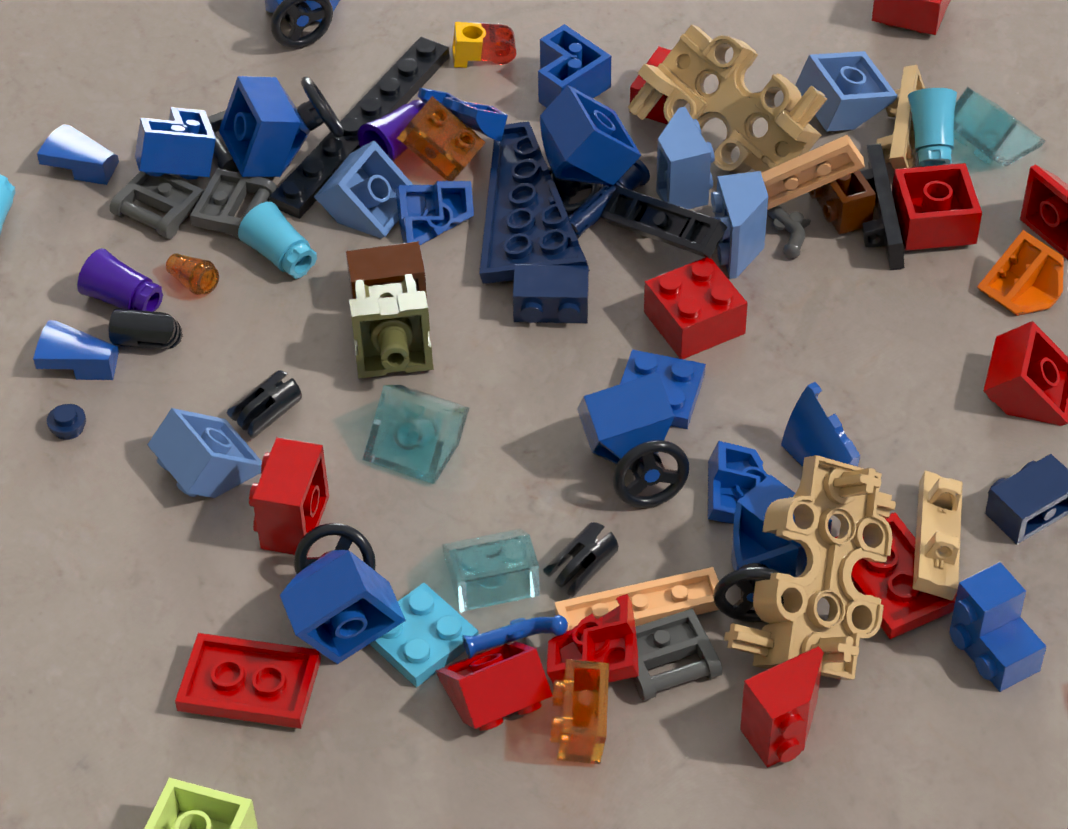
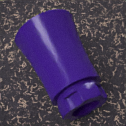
M414 100L379 119L361 125L358 130L360 147L375 141L394 162L405 150L423 138L432 129L435 117L432 110L423 101Z
M104 248L94 251L87 258L78 276L77 289L81 295L104 301L120 309L155 312L163 299L162 287L153 283L149 277L127 266Z

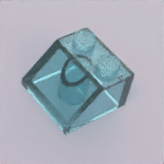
M969 87L966 88L956 102L954 139L964 146H967L969 142L974 145L976 150L973 153L988 165L996 161L1006 167L1042 147L1045 143L1043 138L997 103Z
M383 385L362 460L434 484L460 443L470 407L403 385Z
M521 528L442 544L460 612L540 596L539 564L530 535Z

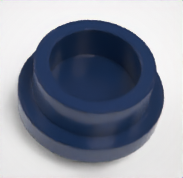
M75 404L59 405L52 409L47 416L49 430L56 437L63 440L78 437L83 432L86 424L84 410Z

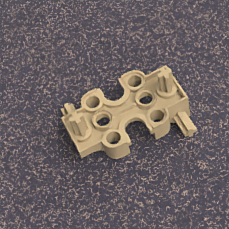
M690 25L658 67L644 64L637 74L646 83L629 104L628 108L633 115L644 120L661 96H668L664 104V115L669 122L678 108L684 107L689 103L691 108L689 114L692 119H697L701 130L705 123L713 118H719L726 125V139L714 152L715 160L713 163L717 167L736 173L749 172L753 168L755 171H761L762 173L810 151L822 135L809 122L826 102L827 98L813 86H810L801 97L798 88L779 73L771 76V80L764 87L763 91L758 93L750 92L745 86L744 76L747 69L758 56L756 51L747 43L729 36L721 35L712 39L698 26ZM732 47L733 57L730 62L726 63L725 53ZM714 74L719 81L718 88L715 92L708 94L704 90V81L706 77ZM782 90L784 95L783 102L780 106L776 107L774 97ZM764 118L768 123V130L764 136L758 138L753 133V124L757 119ZM736 146H738L740 156L735 163H733L731 159V152Z
M817 455L804 457L802 478L797 492L793 497L778 499L769 505L765 514L763 532L773 533L780 538L800 543L807 555L806 568L798 577L783 573H771L770 580L755 582L753 606L760 619L769 624L759 630L732 623L730 625V632H725L724 640L728 641L727 648L754 654L753 666L766 669L777 666L819 646L824 652L821 675L840 680L855 679L860 639L870 638L878 632L882 622L884 605H881L880 598L858 592L853 585L851 572L854 564L860 559H865L869 562L885 563L887 556H890L892 546V530L886 519L890 516V510H895L896 502L891 501L892 495L879 492L881 473L876 472L873 468L864 469ZM832 515L836 516L841 523L838 538L833 537L828 529V522ZM781 597H783V599H784V605H783V606H782V603H781ZM821 598L826 599L830 605L826 621L822 620L817 613V604Z

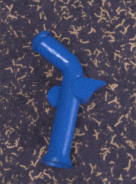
M556 615L555 617H536L527 620L525 618H518L510 621V625L475 636L462 635L466 654L471 659L477 652L531 635H563L567 631L568 622L561 615Z

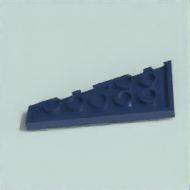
M529 121L506 124L501 142L494 140L479 271L483 284L513 281L515 264L588 266Z

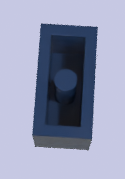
M515 264L513 283L514 322L588 324L589 266Z
M1052 454L1045 456L1037 462L1031 461L1027 463L1018 473L1007 479L1001 478L991 486L988 491L989 496L985 514L1015 544L1021 543L1068 515V469Z

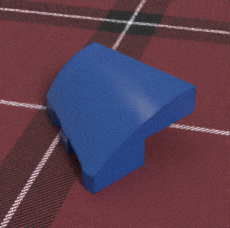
M419 88L418 97L433 110L501 142L508 117L507 114L493 106L461 101L448 92Z
M65 124L50 134L37 153L38 161L41 165L72 169L74 180L103 185L108 184L119 163L118 155L72 126Z
M436 181L434 185H398L396 188L398 217L403 243L419 241V245H422L474 216L471 181Z
M49 320L41 332L33 360L36 369H73L76 380H113L119 350L116 345L58 321Z
M816 382L807 385L790 415L781 446L802 467L804 457L814 455L858 467L860 454L852 440L846 436L842 423L836 413L827 417L818 401V394L822 392L820 386Z
M718 441L708 460L709 520L734 524L737 501L769 476L764 471L763 461L755 449Z

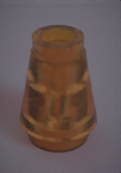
M175 253L166 262L167 272L193 294H209L216 288L219 282V272L209 260Z

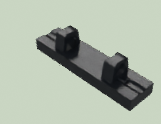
M881 143L867 145L868 169L861 171V173L876 193L875 203L879 219L862 223L865 247H885L890 270L904 269L903 240Z
M617 186L601 215L610 224L709 259L713 255L718 241L727 229V226L718 219Z

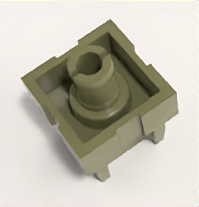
M412 274L404 275L405 279L401 283L367 286L363 280H356V299H349L358 379L387 375L386 373L399 371L410 373L434 370L425 291H417Z

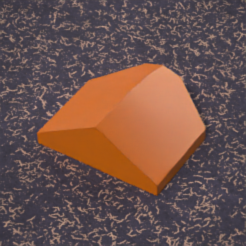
M1022 230L977 288L1017 316L1050 309L1063 293L1064 258L1061 254Z

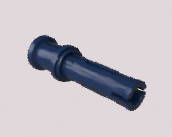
M638 159L613 186L603 184V187L598 192L592 195L569 216L577 238L601 218L617 186L633 191L638 186L648 183L650 173L641 160Z

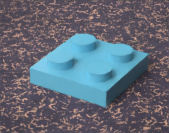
M422 583L398 601L406 621L370 643L381 656L416 688L433 676L436 670L445 667L465 652L462 635L475 636L479 634V631L425 583Z

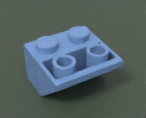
M686 107L678 108L658 138L656 192L662 201L686 209H692L709 204V189L713 188L710 167L711 163L715 160V155L711 143L705 142L702 137L699 122L697 119H692Z
M761 171L717 176V191L711 192V204L715 219L722 221L727 226L724 235L718 241L717 256L719 264L726 266L729 279L737 278L764 249L768 193Z

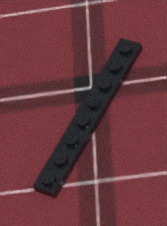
M420 37L340 121L344 129V135L337 138L330 132L269 196L270 202L275 203L280 211L300 219L317 201L314 196L349 154L361 148L358 141L360 126L379 119L400 106L407 104L419 91V88H422L449 59V47Z

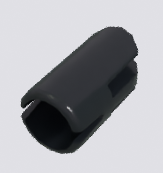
M114 309L110 316L108 334L109 340L113 345L167 349L176 347L183 337L180 324L168 313Z
M282 370L275 371L226 412L232 420L237 421L240 428L245 431L248 430V435L252 439L296 405L302 398L301 390L293 378L285 383L282 382V379L288 375V373Z
M597 522L589 523L543 569V572L550 577L572 555L573 559L565 566L555 580V583L562 588L583 567L586 569L568 589L567 594L571 597L575 596L618 551L619 545L612 532L598 541L597 536L605 526Z

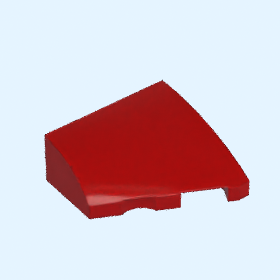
M628 594L617 597L616 601L619 606L599 619H596L592 613L582 619L575 628L548 641L547 674L559 694L639 676L636 627L632 601Z

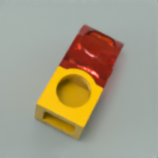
M455 22L452 44L454 67L467 68L468 61L490 60L500 65L510 63L517 54L514 31L507 25Z

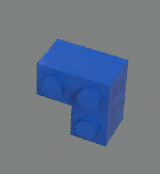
M565 24L540 39V70L538 71L539 103L547 108L567 85L591 98H595L611 88L612 56Z
M171 107L169 120L140 118L135 159L139 171H143L151 176H162L164 173L177 174L185 179H197L199 176L210 177L216 138L206 111Z
M1001 562L959 582L949 630L955 646L960 650H964L974 661L979 674L984 679L990 680L999 692L1041 671L1047 647L1020 617L1026 590Z

